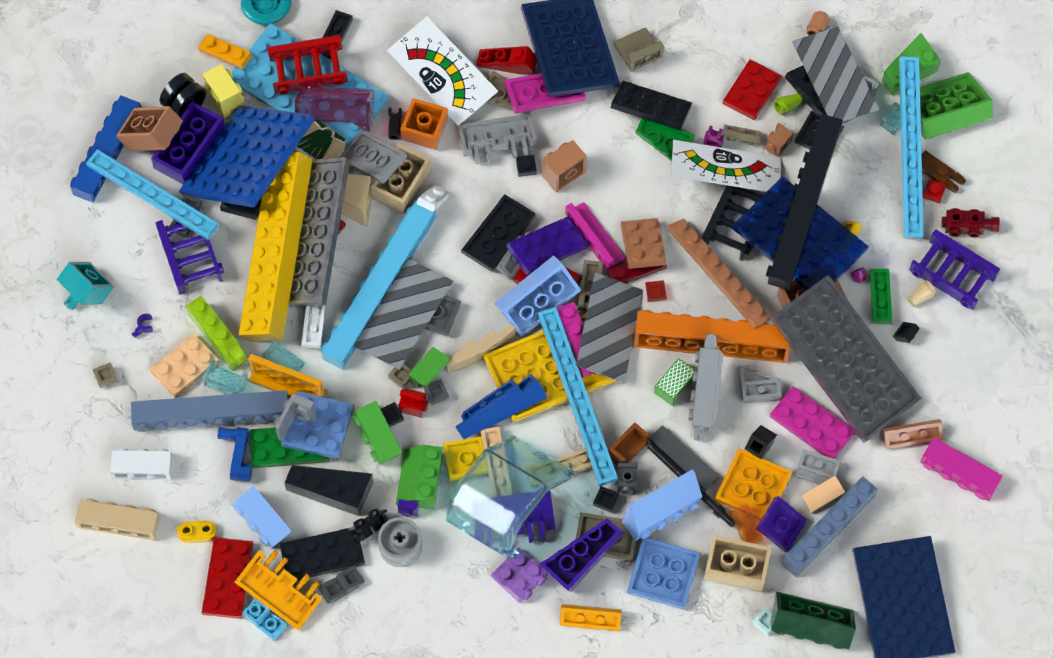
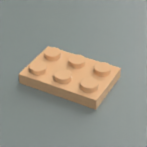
M193 333L149 370L169 393L176 398L218 364L219 359Z

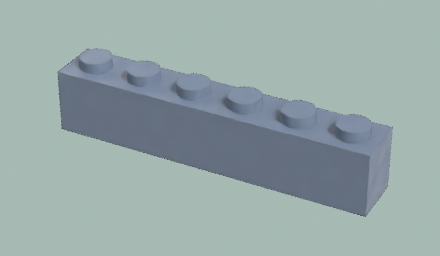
M862 476L784 556L782 565L795 577H798L874 499L878 489Z

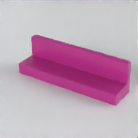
M584 202L576 207L573 203L565 206V215L569 216L589 243V248L597 259L603 262V267L606 271L625 261L624 255Z

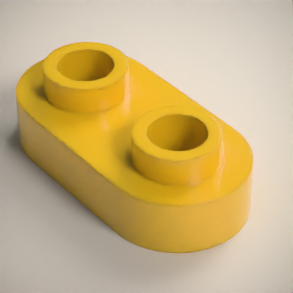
M209 520L183 522L177 528V535L179 540L184 543L209 542L216 537L217 528ZM206 527L210 528L208 532H204L203 529ZM185 529H190L189 533H183Z

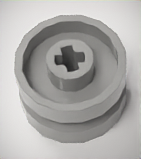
M401 517L390 519L382 525L378 533V544L381 557L385 562L394 567H406L417 561L422 553V535L419 527L412 520Z

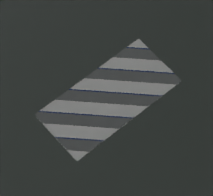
M839 27L792 41L828 116L842 119L844 122L879 110Z
M407 259L354 347L397 369H401L452 285L453 280L411 259Z
M598 273L594 274L576 366L625 383L642 289Z

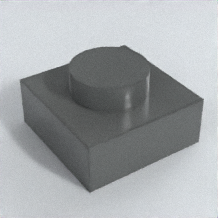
M441 379L430 383L428 387L423 386L431 405L449 398V394Z

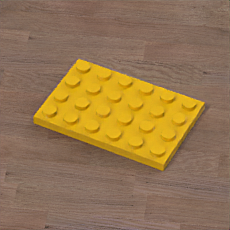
M586 314L580 316L583 326L585 324ZM543 331L483 354V360L497 388L510 379L519 384L528 375L532 374L547 395L546 399L510 416L513 423L568 401ZM597 373L582 377L587 393L617 382V380Z

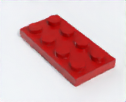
M214 537L202 615L242 619L246 591L237 585L235 581L252 559L253 541Z

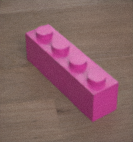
M935 437L930 442L920 461L926 469L936 471L946 480H952L961 489L975 493V496L981 500L990 501L1003 475Z

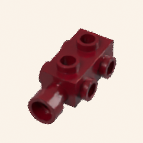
M953 208L946 210V215L942 216L941 228H945V233H949L952 237L968 234L971 238H977L983 235L984 230L999 232L1000 226L999 217L985 218V211L977 209L967 211Z

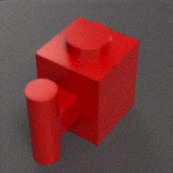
M407 388L401 389V398L398 404L400 412L422 418L423 412H427L429 406L426 393Z

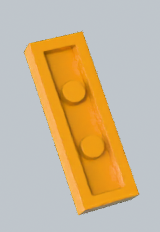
M207 34L198 46L200 52L241 70L244 69L253 56L250 51L210 34Z
M562 604L560 626L620 631L622 609Z

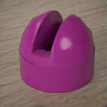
M864 267L850 273L856 283H862V281L866 280L867 274Z

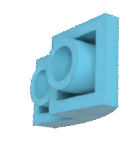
M256 598L242 612L250 622L273 641L287 627L283 620L273 614L267 606Z

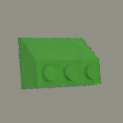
M423 444L405 449L396 505H398L399 499L418 502L419 508L435 510L443 462V447Z

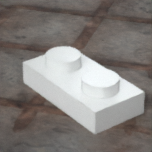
M433 185L418 198L417 204L433 212L448 200L450 193L440 186Z

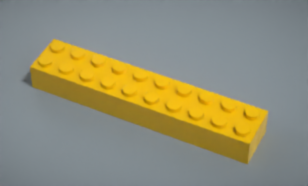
M292 152L262 195L238 334L252 342L283 341L313 159L301 152Z

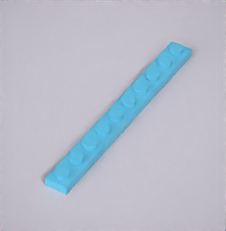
M901 56L899 58L903 238L922 239L924 236L919 57Z
M554 307L538 312V318L598 485L600 487L618 481L617 474L578 366H576V361L557 308Z

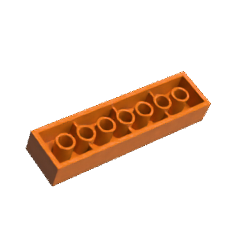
M650 310L637 312L635 348L695 354L696 351H700V347H704L706 335L712 333L717 337L716 349L721 350L723 357L787 363L790 345L775 325L764 323L753 328L747 320L731 321L727 318L712 319L708 316L692 317L689 314L673 315L669 312L654 313Z

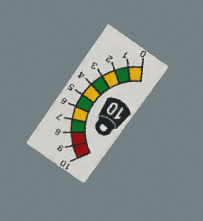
M427 16L387 50L439 106L448 108V116L458 126L498 92Z
M673 140L671 176L781 194V157Z

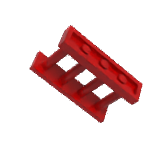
M340 35L267 47L270 62H276L278 82L273 83L275 94L285 95L293 91L329 85L338 86L348 82L346 71L340 70L338 51L343 50ZM329 52L333 73L322 75L319 54ZM311 55L315 76L304 78L301 57ZM293 58L297 79L286 81L283 60Z

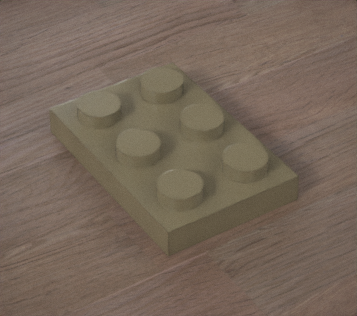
M580 512L576 539L608 518L625 534L604 557L627 561L633 560L636 541L623 525V519Z

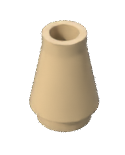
M926 280L919 284L907 300L913 307H916L918 304L934 297L936 289Z

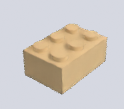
M398 143L396 148L404 151L408 157L384 184L376 180L371 186V196L373 199L405 213L431 171V159Z
M713 535L704 580L763 592L772 547Z

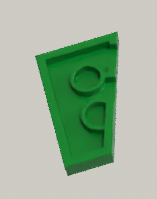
M641 119L636 129V134L670 161H672L673 140L692 143L695 134L687 131H680L646 119Z

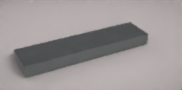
M663 425L649 437V441L654 443L684 473L693 469L699 486L705 492L719 479V476Z

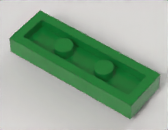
M870 269L872 324H892L889 269Z

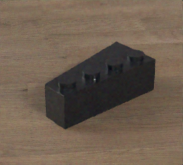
M292 465L284 483L286 491L359 516L374 481L372 473Z

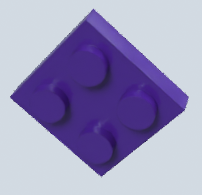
M776 496L756 529L782 551L788 552L807 519L782 498Z

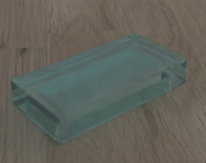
M276 341L262 354L266 360L297 372L305 365L301 359Z

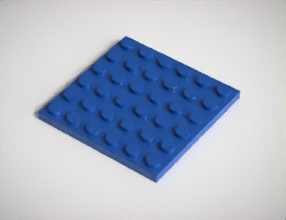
M247 106L236 108L232 117L225 123L221 134L214 139L213 145L204 153L203 159L194 167L193 173L184 181L179 192L183 196L186 194L193 198L255 207L315 121V118L311 114Z

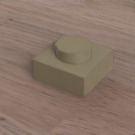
M111 362L93 369L100 388L118 382Z
M403 364L401 369L394 367L388 374V378L403 389L410 382L408 374L412 370Z

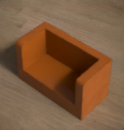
M634 422L608 449L611 460L617 466L618 463H629L648 444L649 434Z

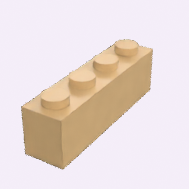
M91 498L87 500L80 499L75 523L80 529L155 541L160 522L159 514L154 509L145 508L142 510L132 505L118 506L114 502L100 503Z

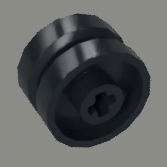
M180 73L167 83L160 94L159 101L163 107L170 106L181 117L192 101L202 106L206 99L207 91L199 83H195V80L187 73Z

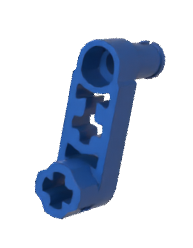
M218 428V439L235 441L230 469V480L250 482L252 477V465L244 464L249 437L248 428Z

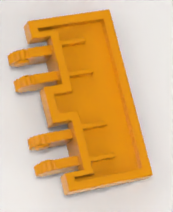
M274 550L264 564H262L261 562L266 555L258 551L235 583L299 631L323 599L315 593L312 599L309 600L320 583L317 581L313 583L310 590L304 596L299 591L310 578L308 574L293 588L298 580L285 569L278 576L279 572L288 562V559L285 557L281 559L278 566L272 572L268 569V566L275 560L278 552Z

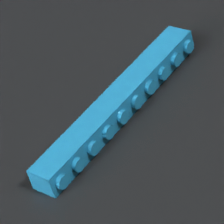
M418 200L408 207L405 219L400 220L395 235H391L387 242V248L380 252L377 264L372 265L370 268L369 277L367 280L362 281L357 296L354 295L352 297L349 309L342 313L341 322L338 327L335 326L330 335L331 338L323 344L321 352L324 361L342 370L344 369L356 349L354 345L407 259L413 257L434 223L436 210L432 212L418 205Z

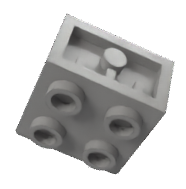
M292 393L290 399H286L283 405L284 411L281 416H277L274 423L278 440H284L295 416L301 421L314 423L317 417L314 402Z

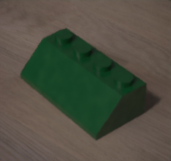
M776 591L771 617V631L779 635H791L800 640H812L817 644L832 645L837 649H850L856 630L854 610Z

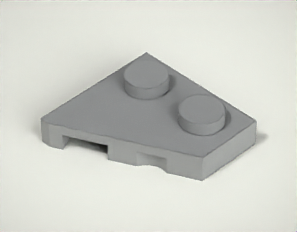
M739 365L738 371L743 403L779 400L782 398L779 378L771 375L767 376L757 370L754 372L745 369V366Z

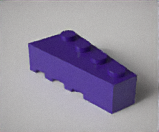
M607 518L539 565L567 591L572 592L625 533Z

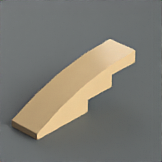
M510 323L498 335L490 331L479 343L472 338L450 359L449 363L445 366V371L449 374L483 360V354L503 347L516 336V328Z

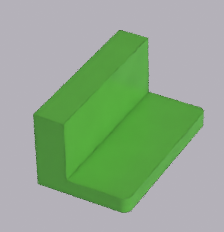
M432 347L408 374L411 383L417 388L420 384L428 387L449 363L450 358Z

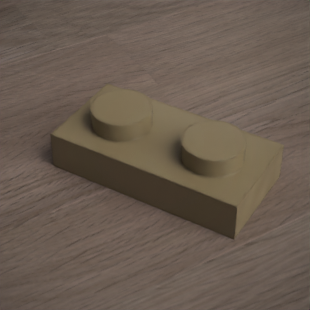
M724 124L722 135L730 141H736L737 139L743 140L746 144H755L759 142L761 131Z

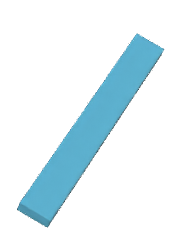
M98 149L86 162L89 168L207 240L219 228L218 222Z

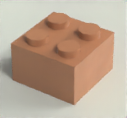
M574 140L563 143L558 150L548 153L543 159L542 177L555 192H558L586 173V154Z

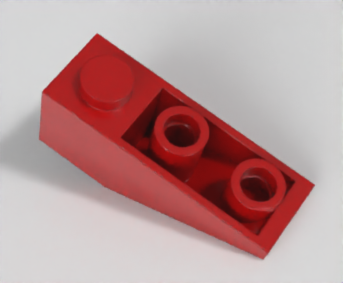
M528 46L480 49L476 66L514 74L534 73L537 60L535 54Z

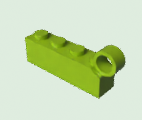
M202 295L186 305L188 316L231 371L247 361L246 353L239 342Z

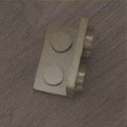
M647 28L640 29L614 41L615 47L630 72L663 58L664 45L661 41L655 43Z

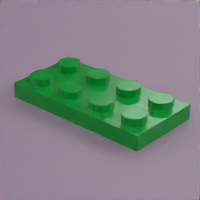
M275 427L249 429L252 468L330 462L328 457L282 447V441L278 440Z

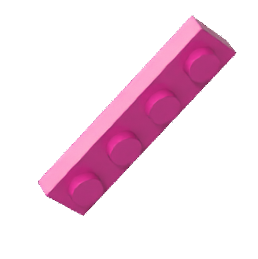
M572 302L557 307V311L577 363L584 326L575 303ZM579 367L582 377L594 374L592 371Z

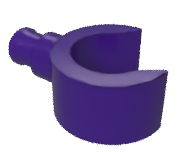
M145 313L138 317V327L132 333L134 338H137L139 334L153 331L152 326L144 327L141 325L145 320H152V315Z

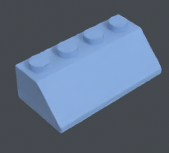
M552 256L494 304L506 320L516 328V332L520 337L523 338L540 324L538 312L563 306L579 293L581 289L564 265L555 256Z
M694 470L688 471L628 506L622 523L635 541L640 538H647L655 529L661 530L669 521H676L688 510L692 512L699 507L702 494Z

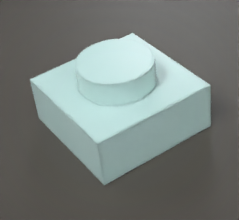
M765 607L752 621V624L766 636L771 632L772 612Z

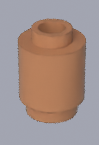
M823 11L814 12L807 25L806 33L808 36L826 30L830 22L827 13Z

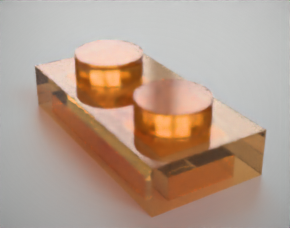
M748 503L729 511L741 541L755 544L764 540L761 533L756 529L757 523Z

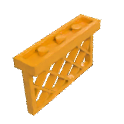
M250 354L248 358L252 373L249 382L270 391L287 390L288 398L291 397L292 393L297 394V391L325 398L328 394V390L323 389L321 380Z

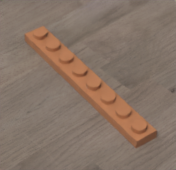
M684 218L668 225V231L753 328L770 320V315Z

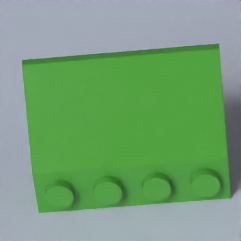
M969 72L920 87L921 136L924 139H929L992 119V99Z

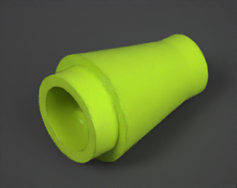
M798 93L778 97L774 101V108L778 114H786L802 103V97Z

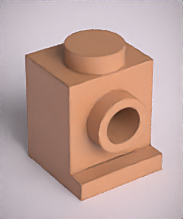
M778 122L775 132L772 131L767 137L768 143L765 149L779 157L792 142L793 132Z

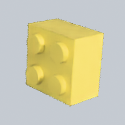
M220 64L202 74L207 94L224 120L232 116L236 108L243 106L244 98L241 94L243 91L239 83H234L232 80L233 76L229 69H225Z

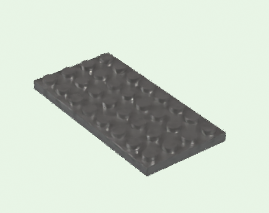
M346 157L314 159L312 161L288 307L326 305L350 159Z
M829 275L769 318L863 443L867 442L922 399Z

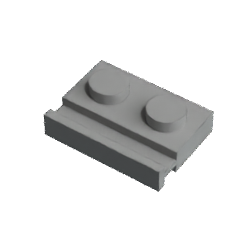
M803 449L795 477L820 485L837 475L841 461Z

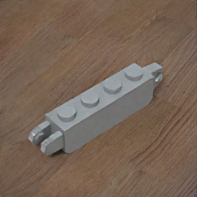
M712 333L706 335L704 347H700V351L695 353V362L698 363V369L693 372V382H696L695 390H691L690 401H694L693 409H689L688 420L692 421L694 440L706 441L709 427H713L716 424L723 353L720 349H716L717 337Z

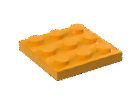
M738 448L717 492L715 501L761 521L774 497H782L791 478L792 471Z

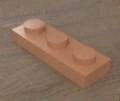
M937 419L884 428V447L892 449L931 442L934 437L938 440H943L942 421Z

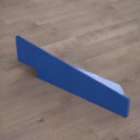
M532 374L528 375L519 384L510 379L465 410L461 415L463 421L456 425V429L461 437L466 439L546 399L547 395Z

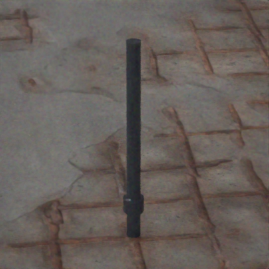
M654 443L648 446V449L677 477L685 474ZM700 488L701 500L713 510V514L717 518H721L730 527H733L736 521L726 513V509L721 504L718 505Z

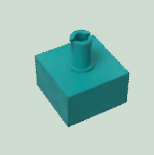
M68 262L56 279L70 293L67 300L64 301V305L70 310H74L78 303L81 305L103 304L115 287L91 262Z

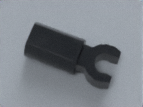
M389 107L388 138L390 140H399L401 138L402 109L399 108V112L393 114L392 108Z

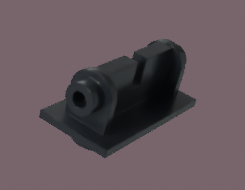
M376 508L367 513L368 516L366 518L353 522L354 526L349 528L348 532L354 531L355 539L357 541H364L373 534L370 527H372L374 532H377L388 521L387 516L383 515L387 512V509L378 510Z

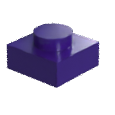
M399 499L397 505L398 513L405 517L418 516V502Z

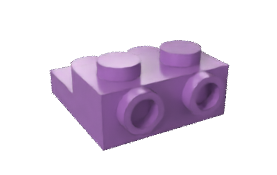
M518 547L491 574V577L520 603L523 599L526 601L533 594L532 590L546 582L547 571L534 558L531 559Z

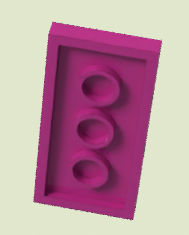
M541 73L506 79L504 83L515 114L582 102L586 99L584 92L548 97Z
M794 386L769 416L821 455L833 459L836 458L855 434L851 427Z

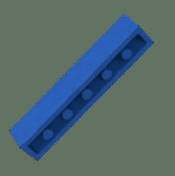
M120 95L119 99L113 103L112 111L109 116H106L102 130L96 134L95 143L89 147L85 161L81 162L77 176L71 180L70 187L74 196L94 203L107 178L89 168L86 162L97 149L117 160L124 145L116 135L134 108H142L140 102Z

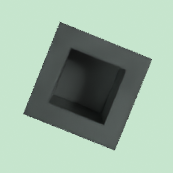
M760 425L752 433L745 450L762 459L770 450L777 434Z

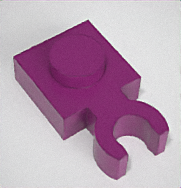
M710 125L705 133L703 145L722 148L724 142L723 130L720 128L719 131H716Z

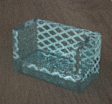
M213 359L202 378L204 386L225 395L242 394L249 382L247 373L244 372L240 376L218 367L217 362Z

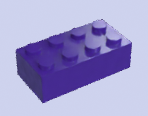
M193 101L180 117L183 122L180 125L179 131L170 141L169 147L165 150H157L151 158L155 170L181 184L191 176L194 167L201 162L204 153L211 148L214 139L221 134L225 125L223 117Z

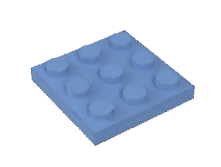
M297 391L296 395L314 402L317 417L314 423L310 421H301L295 416L281 443L282 447L338 460L353 413L354 404Z
M650 538L642 539L627 594L685 610L701 553Z

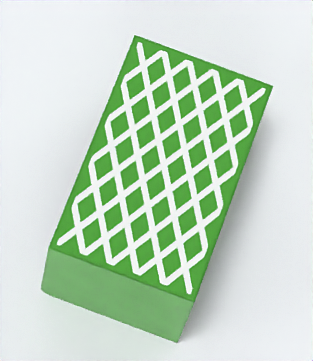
M678 358L655 385L654 393L673 406L677 395L690 380L693 381L695 369Z

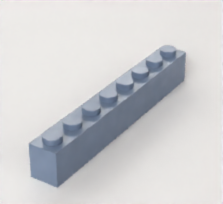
M287 390L134 401L131 402V423L134 431L146 432L149 429L163 431L175 427L177 429H185L189 426L203 428L207 425L225 426L229 423L242 425L246 422L264 423L269 420L275 421L277 416H281L284 411L283 405L288 398Z

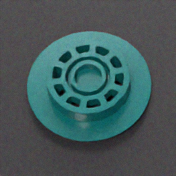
M241 0V9L246 18L261 25L279 22L288 14L291 8V0Z

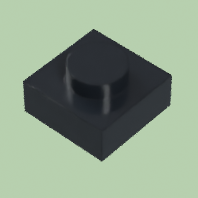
M534 155L516 158L518 177L537 175Z
M902 322L893 337L896 341L910 343L920 328L915 323Z
M395 402L380 409L389 428L404 421V417Z
M600 486L593 506L611 513L619 493Z

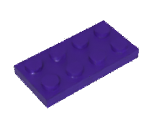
M567 216L508 242L506 247L525 274L530 275L552 256L561 261L588 249L589 243L571 218Z

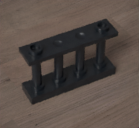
M726 185L702 235L704 242L709 246L711 241H718L740 250L739 260L743 261L745 255L749 256L753 247L751 243L767 209L771 210L775 200L772 198L773 193L769 192L765 198L743 188ZM738 194L762 204V208L757 213L733 203V200H731L732 196ZM730 209L754 219L755 222L752 229L725 218L723 215L725 210L729 211ZM718 225H724L748 235L745 244L718 234V231H716Z

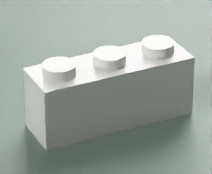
M119 448L118 450H112L110 467L112 479L171 480L172 453L166 449L149 451L141 448L137 449V451H131L126 448Z

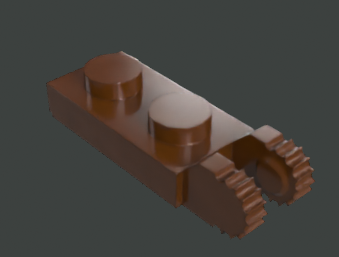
M924 150L921 154L922 173L934 181L946 184V188L951 192L956 193L959 188L950 179L961 185L966 182L961 174L955 172L928 151Z

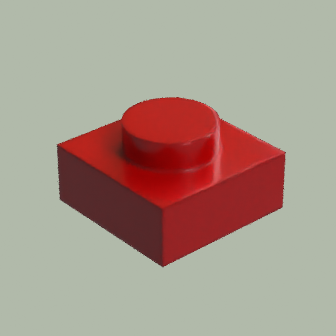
M928 179L923 198L940 204L946 184Z

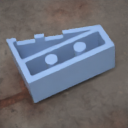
M252 486L231 504L235 511L244 518L249 528L260 536V541L266 547L272 548L291 532L255 486Z

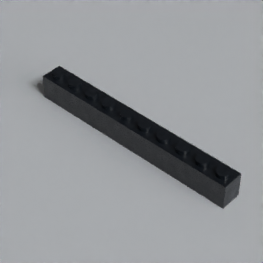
M821 114L820 120H815L813 131L816 132L814 136H810L808 142L810 150L809 152L805 151L802 161L805 163L804 168L800 167L797 177L800 181L799 184L795 183L792 194L795 197L794 200L789 201L787 211L790 212L788 217L784 216L781 226L784 227L783 233L779 232L776 241L779 246L772 253L771 260H774L772 266L769 265L767 268L766 276L769 277V285L790 291L843 123L842 119Z

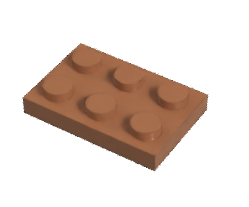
M658 218L621 222L628 269L666 265Z

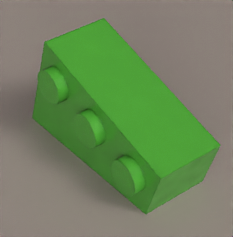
M920 33L885 69L882 82L891 95L900 91L899 58L901 56L919 57L920 80L938 72L941 59L922 33Z
M376 401L352 413L353 421L359 427L364 443L368 444L371 449L370 455L374 462H378L380 465L402 454Z

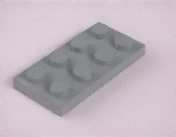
M361 130L346 146L345 151L339 158L346 157L350 159V167L384 184L408 156L404 151Z

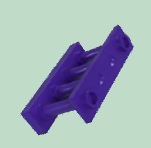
M163 220L155 222L179 295L187 293L185 286L189 282L217 274L219 282L223 281L221 274L224 273L221 262L217 263L210 240L198 235L176 243L174 241L170 242L168 237L171 234L189 228L181 223L169 227L168 225L164 226ZM206 242L207 251L182 259L175 258L174 253L179 249ZM211 257L214 267L186 276L185 274L181 275L179 269H182V266Z
M935 229L929 241L932 244L931 248L920 263L915 260L911 262L909 271L917 278H922L925 281L928 280L933 286L959 301L965 308L974 310L978 299L975 298L976 294L986 280L995 281L1000 268ZM942 250L948 254V257L937 272L934 273L926 268V266L937 251ZM958 260L964 264V267L954 281L950 283L942 277L953 261ZM974 270L981 276L967 293L960 289L959 285L969 271Z

